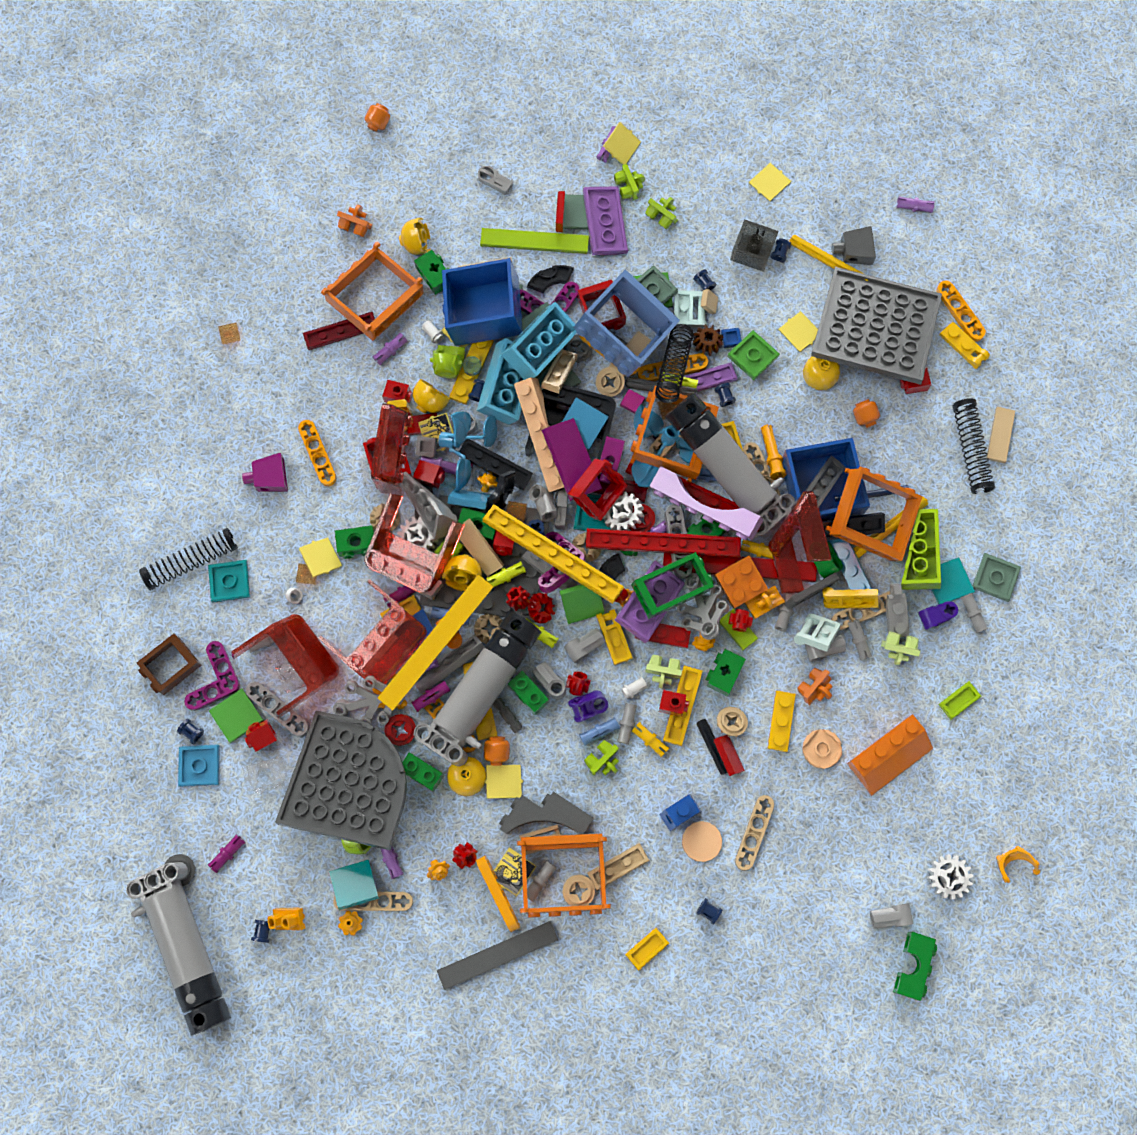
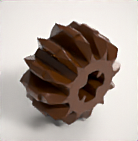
M705 324L703 329L701 327L697 328L692 344L696 346V352L702 350V354L708 352V355L711 356L713 352L716 354L719 352V348L723 346L722 340L724 337L720 334V329L714 330V325L708 328Z

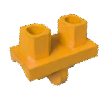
M774 585L745 602V605L753 618L757 619L785 601Z
M303 908L272 909L273 915L267 918L269 929H306L303 923L305 918Z

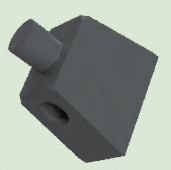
M872 226L844 232L841 237V243H832V254H842L844 263L873 265L876 253Z

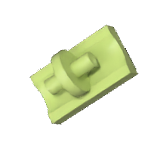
M889 631L886 641L882 640L881 646L884 649L896 651V653L889 652L888 658L895 659L894 665H900L901 661L908 662L909 656L903 655V653L919 657L920 650L917 649L919 639L917 637L907 636L905 645L899 644L901 635Z
M652 655L645 672L660 675V677L654 675L652 677V681L659 682L658 688L662 689L663 683L671 685L672 679L665 678V676L680 679L682 670H680V660L670 658L668 667L661 666L662 657Z

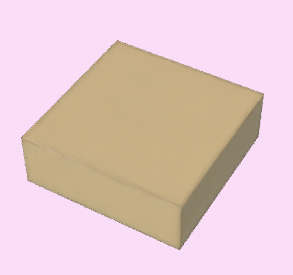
M709 289L703 290L701 307L709 314H716L718 296Z

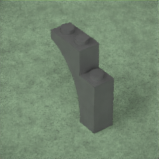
M553 791L551 795L547 794L541 803L544 805L543 808L523 795L520 799L516 797L510 806L512 811L509 815L505 814L499 824L501 825L500 830L505 834H509L514 829L525 824L552 822L566 826L581 835L586 832L594 818Z

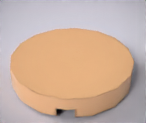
M819 729L812 731L803 742L802 751L804 758L810 765L816 768L826 769L832 767L839 761L842 755L841 741L835 733L829 730Z
M699 821L692 823L686 828L682 836L683 850L689 858L695 861H710L718 855L722 848L721 834L709 822Z

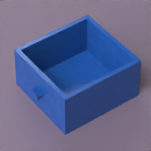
M510 258L442 270L444 299L442 307L445 329L455 346L518 336L523 332L519 277Z
M853 438L785 450L782 464L787 475L784 479L788 494H791L795 499V506L792 512L796 528L811 526V522L835 518L840 501L835 502V496L842 495L849 475L844 471L813 514L800 504L798 500L831 455L846 468L858 469L860 467ZM862 478L850 516L864 515L870 507L864 479Z

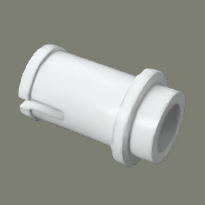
M430 320L422 325V330L431 337L432 342L438 344L444 339L443 332L438 330Z
M640 677L629 685L625 684L621 691L626 699H632L635 694L648 687L645 680Z

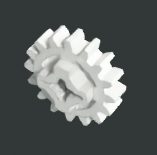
M624 492L623 496H619L603 519L611 530L625 529L629 531L630 527L636 529L635 523L641 524L639 517H644L642 513L644 508L634 494L629 496L627 492Z
M413 516L411 522L405 520L407 525H401L402 532H397L401 537L397 540L401 544L399 548L408 556L411 554L414 558L417 557V554L423 557L424 552L430 554L429 549H435L433 543L438 542V539L434 540L420 516L418 520Z
M950 854L945 855V859L942 856L937 857L939 862L932 861L931 863L934 868H928L932 876H928L927 879L933 881L929 886L936 887L935 894L942 893L943 899L947 898L948 895L950 900L955 899L956 896L962 898V892H969L967 886L973 885L969 881V878H972L973 875L968 874L971 867H965L966 860L958 861L959 856L957 855L952 859ZM949 863L947 869H940L942 865ZM951 873V876L954 877V880H950V878L947 877V874ZM938 877L940 878V880H941V882H942V886L940 885V883H939V881H938ZM954 885H961L958 889L951 891Z

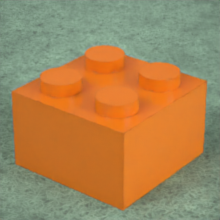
M746 556L714 574L732 608H736L768 590L750 556Z

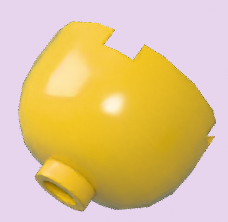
M420 217L407 221L403 225L401 235L399 236L401 246H404L413 255H424L431 250V248L427 249V239H430V232L427 224H422L421 220L424 219Z
M813 356L808 359L803 368V378L806 384L816 390L832 388L840 376L839 363Z
M420 379L413 389V400L418 404L416 408L424 414L427 411L438 413L450 401L447 395L438 391L433 385L423 379Z
M465 554L452 557L446 563L442 578L446 579L448 586L465 591L477 575L482 577V570L480 564L471 556Z
M468 756L467 762L464 765L455 766L451 764L448 768L447 782L451 790L458 795L465 797L475 795L485 785L486 770L483 764L476 758Z

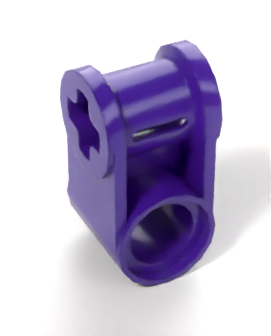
M947 601L919 611L918 615L924 629L928 630L931 627L939 626L954 618L958 614V606L954 602ZM945 609H947V610L950 609V610H951V613H950V614H949V613H945L944 610H945Z
M598 690L575 697L568 702L569 707H572L575 722H582L590 717L604 713L609 706L604 694ZM602 699L600 704L594 705L596 700Z

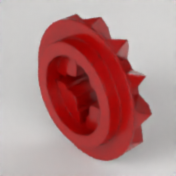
M642 504L645 524L642 522L641 524L635 523L636 529L632 527L629 529L647 532L655 524V513L649 506Z
M547 593L534 594L528 604L530 617L540 624L552 620L551 615L555 614L552 609L556 605L553 604V598L549 597ZM545 604V611L539 612L541 609V605Z
M394 715L385 725V736L394 745L402 746L409 744L415 738V722L407 715ZM404 724V730L408 734L401 733L396 738L398 731L393 726L401 727Z

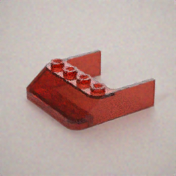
M386 403L382 404L371 467V479L381 493L404 496V491L400 487V483H403L404 478L402 464H406L407 453H404L405 446H408L410 441V434H407L408 427L415 428V423L409 411Z
M813 491L802 492L781 521L771 541H769L768 547L769 551L772 552L781 594L799 593L804 590L792 543V538L798 530H800L807 562L831 560L817 500Z
M390 493L364 558L365 565L369 569L421 593L429 592L442 577L444 568L452 558L465 524L452 521L438 555L391 532V526L403 496Z
M369 579L367 582L391 603L388 612L348 657L330 640L321 635L318 639L364 680L367 676H373L377 681L386 684L425 639L427 629L386 591ZM367 680L369 684H373L372 681Z
M297 614L290 615L271 624L231 651L232 658L235 659L270 636L307 687L306 691L276 712L277 719L335 680L339 674L337 663L305 620Z

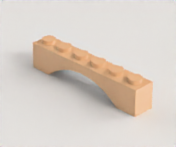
M531 377L517 382L514 386L548 492L565 489L541 431L549 427L545 412L544 396L537 378Z

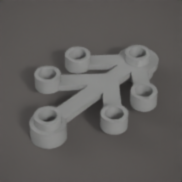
M690 575L685 580V586L690 591H694L702 587V582L697 575ZM715 585L711 589V594L706 604L702 595L696 597L695 601L698 608L689 606L686 603L677 606V611L681 615L690 614L702 618L703 621L702 624L694 622L690 617H686L682 621V626L687 631L692 629L700 631L701 636L706 640H712L717 637L720 631L718 622L722 614L729 611V605L726 601L721 600L716 604V611L711 619L709 614L717 598L723 596L724 590L719 585Z
M373 676L365 678L363 682L365 688L359 686L355 681H349L345 686V691L348 694L357 693L364 697V699L352 702L339 699L333 706V711L336 715L345 716L351 710L369 706L365 716H362L360 720H366L371 725L372 717L382 702L377 699L379 695L367 689L375 688L382 692L387 685L377 681ZM367 680L372 681L373 684H368ZM349 685L354 686L355 689H350ZM385 706L384 710L377 716V721L380 724L388 723L392 710ZM381 715H384L387 719H382Z

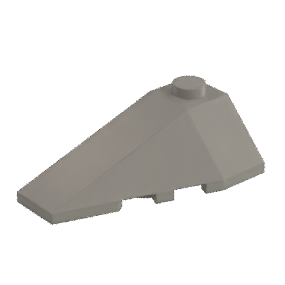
M403 472L401 486L434 540L455 534L453 530L458 523L456 515L452 514L448 506L407 472Z

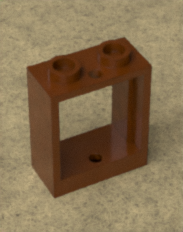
M175 633L137 662V665L140 667L138 669L139 673L145 679L148 677L152 682L150 687L155 693L160 692L163 695L167 694L202 666ZM174 645L188 664L161 684L147 665Z

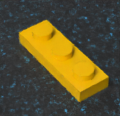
M776 690L767 749L788 752L796 694Z

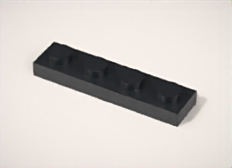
M465 439L459 450L472 464L498 478L500 474L510 470L515 471V487L523 491L533 475L532 472L470 439Z
M878 512L850 516L846 527L865 535L885 532V514ZM834 519L811 522V541L816 543L839 539L829 535L830 532L826 531L827 526L832 527Z

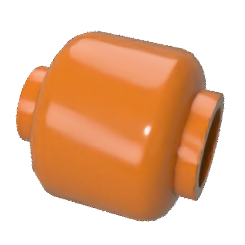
M379 103L371 105L364 118L368 124L367 127L375 132L378 129L385 130L390 120L389 109Z
M867 399L855 404L856 407L853 409V414L858 425H865L868 428L877 424L876 420L881 415L876 402Z
M490 736L489 740L484 742V759L489 761L490 765L501 766L502 762L509 759L510 743L505 740V737Z

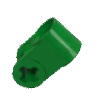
M814 542L810 545L809 554L819 574L824 579L843 569V564L830 542Z

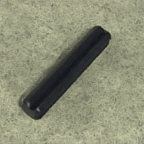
M702 719L698 721L696 725L720 774L728 773L714 743L716 738L707 720Z

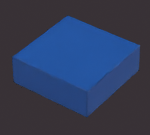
M740 328L721 330V335L724 337L722 340L724 348L736 347L742 341Z

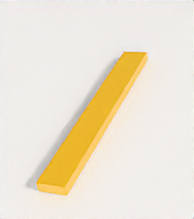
M493 504L484 516V523L613 604L623 590L624 586Z
M477 575L377 699L393 711L493 589V586L480 575Z

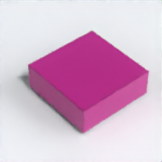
M629 389L620 406L635 414L638 407L643 404L645 397Z

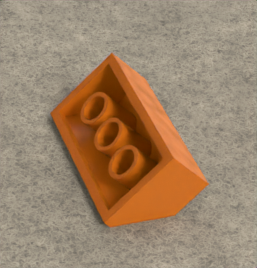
M912 714L850 760L847 765L872 796L930 752L933 747L926 730Z

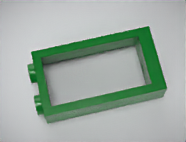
M696 552L642 576L631 584L648 619L705 594L714 587L711 575L707 574L704 568L703 559L700 556L698 557ZM691 562L703 586L657 607L645 582Z

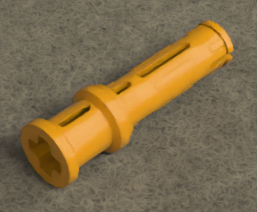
M768 424L764 425L760 429L768 455L766 462L770 467V478L772 480H777L780 477L784 478L787 472L783 468V457L778 452L772 425H769V427Z

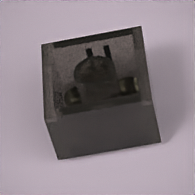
M744 219L730 260L764 272L779 231Z

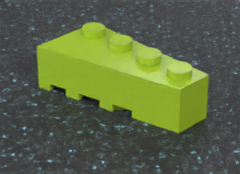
M918 509L901 581L902 590L941 589L938 509Z

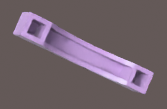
M661 466L650 484L655 495L664 498V496L670 498L669 502L674 505L680 506L682 504L686 506L685 510L694 515L697 512L702 514V519L713 523V521L719 523L718 527L727 532L730 529L737 532L735 535L745 541L747 538L754 539L763 522L759 515L745 508L720 510L702 505L690 496L677 474Z

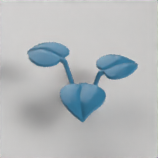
M643 405L638 407L634 415L633 424L635 430H637L638 424L642 425L644 420L640 418L644 408ZM651 411L643 437L648 438L652 434L657 437L662 434L661 441L663 445L658 451L657 456L661 455L666 446H672L676 442V448L680 449V458L690 464L693 451L683 438L679 437L680 431H676L672 425L663 428L664 422L657 413ZM637 460L631 468L636 484L641 487H650L659 470L658 467Z
M459 411L450 415L454 433H440L438 439L439 446L449 448V452H453L461 457L456 467L455 491H460L471 477L470 460L466 459L465 455L455 449L459 448L465 439H484V446L491 447L497 438L495 416L490 415L486 418L482 436H467L471 428V416L468 412Z

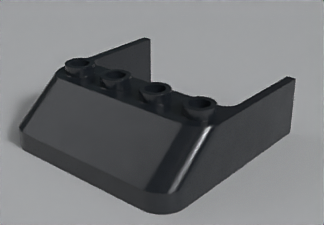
M563 385L559 394L543 389L545 412L548 425L550 426L563 421L576 397L609 416L597 437L602 440L597 459L600 460L606 436L609 437L616 409L615 400L610 396L568 385ZM530 433L525 446L526 456H530L533 446Z

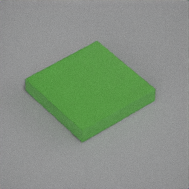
M752 330L728 353L727 357L752 380H755L780 356V353Z
M582 584L559 591L568 624L605 613L601 596Z
M242 688L209 710L229 743L244 735L251 724L257 721L259 723L264 721Z

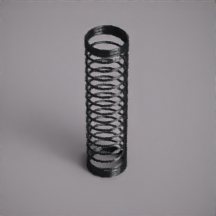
M677 324L670 331L655 390L656 397L664 403H673L679 399L694 336L691 327L685 324ZM676 328H685V329H687L688 331L683 330V329H678V330H674V329H676ZM676 331H685L691 336V338L683 333H673ZM679 334H680V335H684V336L688 337L689 340H687V339H685V338H682V337H674V336H675V335H679ZM677 338L684 339L686 341H677ZM664 379H668V380H671V381H677L678 383L676 384V383H674V382L665 381ZM664 386L668 389H675L676 391L668 392L664 390L662 387ZM659 388H661V390H663V391H665V392H667V393H677V394L674 395V396H667V395H664L663 393H661V391L659 390ZM658 391L660 392V394H662V395L665 396V397H669V398H670V397H675V398H673V399H665V398L661 397V396L658 394Z
M967 398L956 401L952 408L955 413L954 417L957 419V429L960 430L958 435L961 436L959 438L962 441L960 445L963 447V457L966 458L964 462L967 464L965 468L968 470V480L971 481L969 484L971 486V493L977 494L975 490L979 488L984 489L982 491L987 493L996 488L995 482L987 481L993 478L992 475H987L992 470H983L991 465L983 464L990 459L983 458L988 455V453L983 452L987 447H980L986 443L985 441H980L984 438L983 435H979L983 433V430H976L982 427L981 424H976L981 421V419L976 418L980 414L974 413L978 410L976 407L977 402L976 399ZM966 405V406H964V407H966V408L963 409V410H961V411H959V409H957V408H959L960 406ZM971 409H976V410H974V411L967 412L966 415H963V416H961L960 418H957V417H956L958 414H960V413L963 412V411H968V410H971ZM977 414L974 417L967 418L969 420L958 423V420H961L963 417ZM979 420L977 422L968 424L969 426L959 429V426L963 425L966 422ZM979 426L977 428L970 429V432H967L963 435L960 434V432L966 428ZM981 431L977 434L970 435L973 437L961 440L962 437L969 433ZM982 437L980 439L973 440V443H970L966 446L962 445L967 440ZM983 443L980 445L973 446L977 448L971 449L967 452L964 451V449L970 445ZM985 448L983 450L974 452L977 454L965 457V454L973 450ZM986 454L980 457H976L977 460H974L970 463L966 462V460L970 459L971 457ZM981 460H986V461L977 463V464H982V465L975 466V467H973V468H971V469H969V468L967 467L968 465H970V464H972V463H974V462L981 461ZM981 466H987V467H983V468H979V469H978V470H982V471H978V472H976V473L969 474V471H971V470H973V469H975V468H978V467H981ZM990 471L987 473L980 474L982 477L976 478L974 480L970 479V477H972L975 474ZM986 477H990V478H987V479L980 480V481H986V482H981V483H977V484L971 485V483H973V482L976 481V480H979V479H982V478H986Z
M227 527L222 532L230 548L218 531L222 543L230 552L238 549L237 544L232 540L233 535ZM212 534V537L214 538L216 545L220 548L223 554L227 555L226 548L224 552L219 543L217 542L214 534ZM206 537L207 541L210 544V547L215 552L214 558L206 548L203 540H201V543L204 546L207 553L209 554L208 560L201 552L197 542H195V545L199 550V553L205 559V561L210 563V557L213 560H216V555L221 558L222 554L220 551L219 554L216 552L209 538ZM190 545L189 547L192 553L198 560L197 566L190 558L186 548H184L187 557L192 563L190 568L185 562L181 552L178 550V553L182 561L187 566L186 572L179 564L175 554L172 553L176 563L181 569L180 574L174 568L169 556H167V560L170 563L173 570L175 571V577H173L172 574L169 572L162 558L161 562L165 567L166 571L168 572V574L170 575L169 580L163 574L157 561H155V564L158 570L160 571L161 575L164 577L163 583L156 575V572L151 564L149 566L153 574L157 578L158 586L151 579V575L146 567L139 569V573L145 586L148 588V590L151 591L155 589V586L159 587V582L164 585L165 580L170 582L171 577L173 579H176V574L178 576H182V571L185 574L188 573V569L193 571V565L196 568H199V563L204 566L205 561L203 560L202 563L199 560L192 546Z

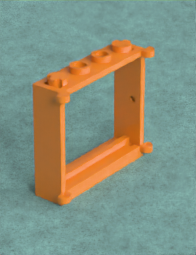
M375 242L373 248L370 251L367 250L359 261H355L349 270L341 273L333 284H329L327 288L325 287L321 291V294L325 295V300L372 341L424 294L423 285L421 284L423 279L421 277L415 279L378 248L381 246L379 242ZM377 259L410 286V288L374 321L367 324L336 296Z
M655 386L652 392H648L646 402L649 404L647 408H643L640 417L644 420L642 425L638 424L635 435H638L637 441L633 440L630 449L633 455L630 463L634 464V461L637 460L658 468L661 466L673 473L688 477L687 482L691 483L692 479H697L703 464L694 452L690 464L687 466L639 450L654 400L657 398L655 395L657 386ZM659 388V390L661 391V393H663L664 395L674 396V395L677 394V393H667V392L661 390V388ZM658 391V394H659L661 397L665 398V399H673V398H675V397H670V398H669V397H665V396H663L662 394H660V392ZM680 394L679 399L672 404L678 405L688 396ZM703 402L707 406L705 410L709 409L716 417L719 407Z
M861 466L858 469L845 468L844 472L849 475L832 527L827 526L826 531L830 532L829 535L889 561H902L923 496L916 494L914 489L901 487L899 482L886 480V477L881 474L871 473L868 468ZM861 478L906 500L892 546L846 527Z
M602 834L521 837V841H517V846H521L524 908H520V913L528 914V918L541 917L540 913H549V917L561 916V912H569V916L582 915L581 911H590V915L602 914V910L611 909V904H606L603 842H607V837H603ZM598 847L601 905L528 908L526 851Z

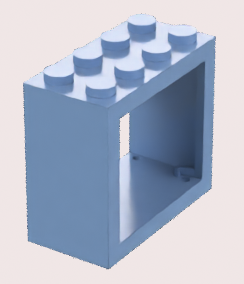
M625 269L589 307L573 328L576 329L580 336L588 340L594 349L601 352L607 361L613 363L621 374L629 377L680 320ZM613 295L618 297L656 333V336L638 356L594 317Z

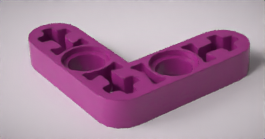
M567 282L552 303H557L558 301L565 302L566 307L562 310L566 313L577 298L578 284ZM574 288L575 293L572 292L567 298L568 289ZM520 289V297L524 296V301L521 300V310L529 315L533 312L531 310L533 305L541 306L544 304L527 291Z
M552 531L545 535L546 538L556 541L557 545L562 548H568L570 553L586 562L583 552L559 533ZM553 566L538 579V584L543 593H551L571 577L566 574H557L560 570Z
M212 641L206 647V653L218 680L186 695L184 703L190 710L196 711L234 694L240 687V682L226 649L219 641ZM213 646L220 647L218 650L219 656L225 657L218 659L215 653H211ZM226 662L228 664L227 671L219 672V664ZM228 675L229 679L235 682L233 689L226 687L228 682L224 676ZM209 689H217L218 693L215 698L208 697ZM202 692L203 697L206 699V702L200 699L196 702V706L192 704L189 705V703L192 701L191 698L194 697L198 699L202 697L200 695V693Z

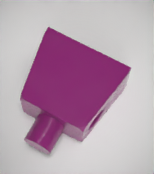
M606 436L600 460L603 461L605 459L613 462L612 469L618 472L625 449V441ZM601 473L599 481L610 484L611 482Z
M281 453L253 461L251 463L252 472L242 473L243 483H254V487L258 492H288L285 461Z

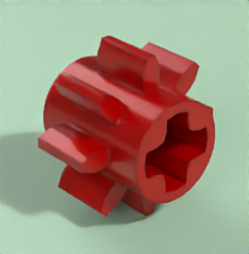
M519 586V588L512 587L508 594H506L509 599L506 603L515 611L525 609L530 603L527 597L531 594L522 586Z
M736 609L735 614H730L728 624H732V630L746 632L747 628L752 627L753 617H749V611Z
M577 671L573 673V676L568 675L565 687L569 688V692L572 695L581 696L583 692L588 693L591 680L587 679L585 673Z
M468 842L465 846L459 843L453 850L454 858L452 861L461 869L465 866L470 868L477 860L476 853L478 851Z

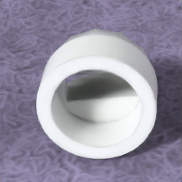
M290 588L285 596L290 603L297 604L302 600L303 593L300 589ZM291 594L296 595V598L291 597Z

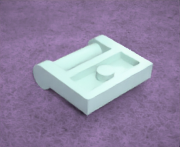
M678 290L674 297V315L680 320L677 324H685L691 328L701 327L702 329L705 324L707 325L705 310L701 307L703 291ZM693 299L698 300V320H693Z
M808 614L804 626L795 635L794 641L798 645L807 644L827 652L840 630L841 623L815 614ZM817 625L812 636L808 635L811 627Z

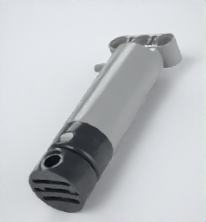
M693 392L675 406L665 418L676 431L681 430L679 435L739 508H745L759 515L763 519L759 532L756 533L755 537L764 535L794 508L795 499L791 494L780 496L775 490L781 486L784 479L780 477L770 485L709 409L705 410L707 406ZM782 499L786 502V507L782 506ZM769 511H770V512L772 513V515H773L772 520L768 517V512H769Z
M513 611L507 613L498 626L500 630L497 629L431 725L419 724L414 729V736L419 742L455 766H462L467 762L468 755L463 750L466 743L478 750L481 749L482 744L471 735L528 654V649L532 648L541 635V631L535 625ZM429 731L428 736L422 739V733ZM444 741V746L441 749H437L438 743ZM460 751V757L453 760L454 753Z
M172 862L164 864L129 882L126 887V893L132 899L141 898L143 905L132 911L131 915L132 917H137L145 913L147 914L180 1008L183 1013H187L184 1015V1019L190 1035L193 1036L231 1019V1015L225 999L221 998L223 995L181 884V880L187 876L188 868L183 862ZM174 867H175V869H176V875H175V876H174V874H173V869H174ZM139 885L141 886V892L138 891Z

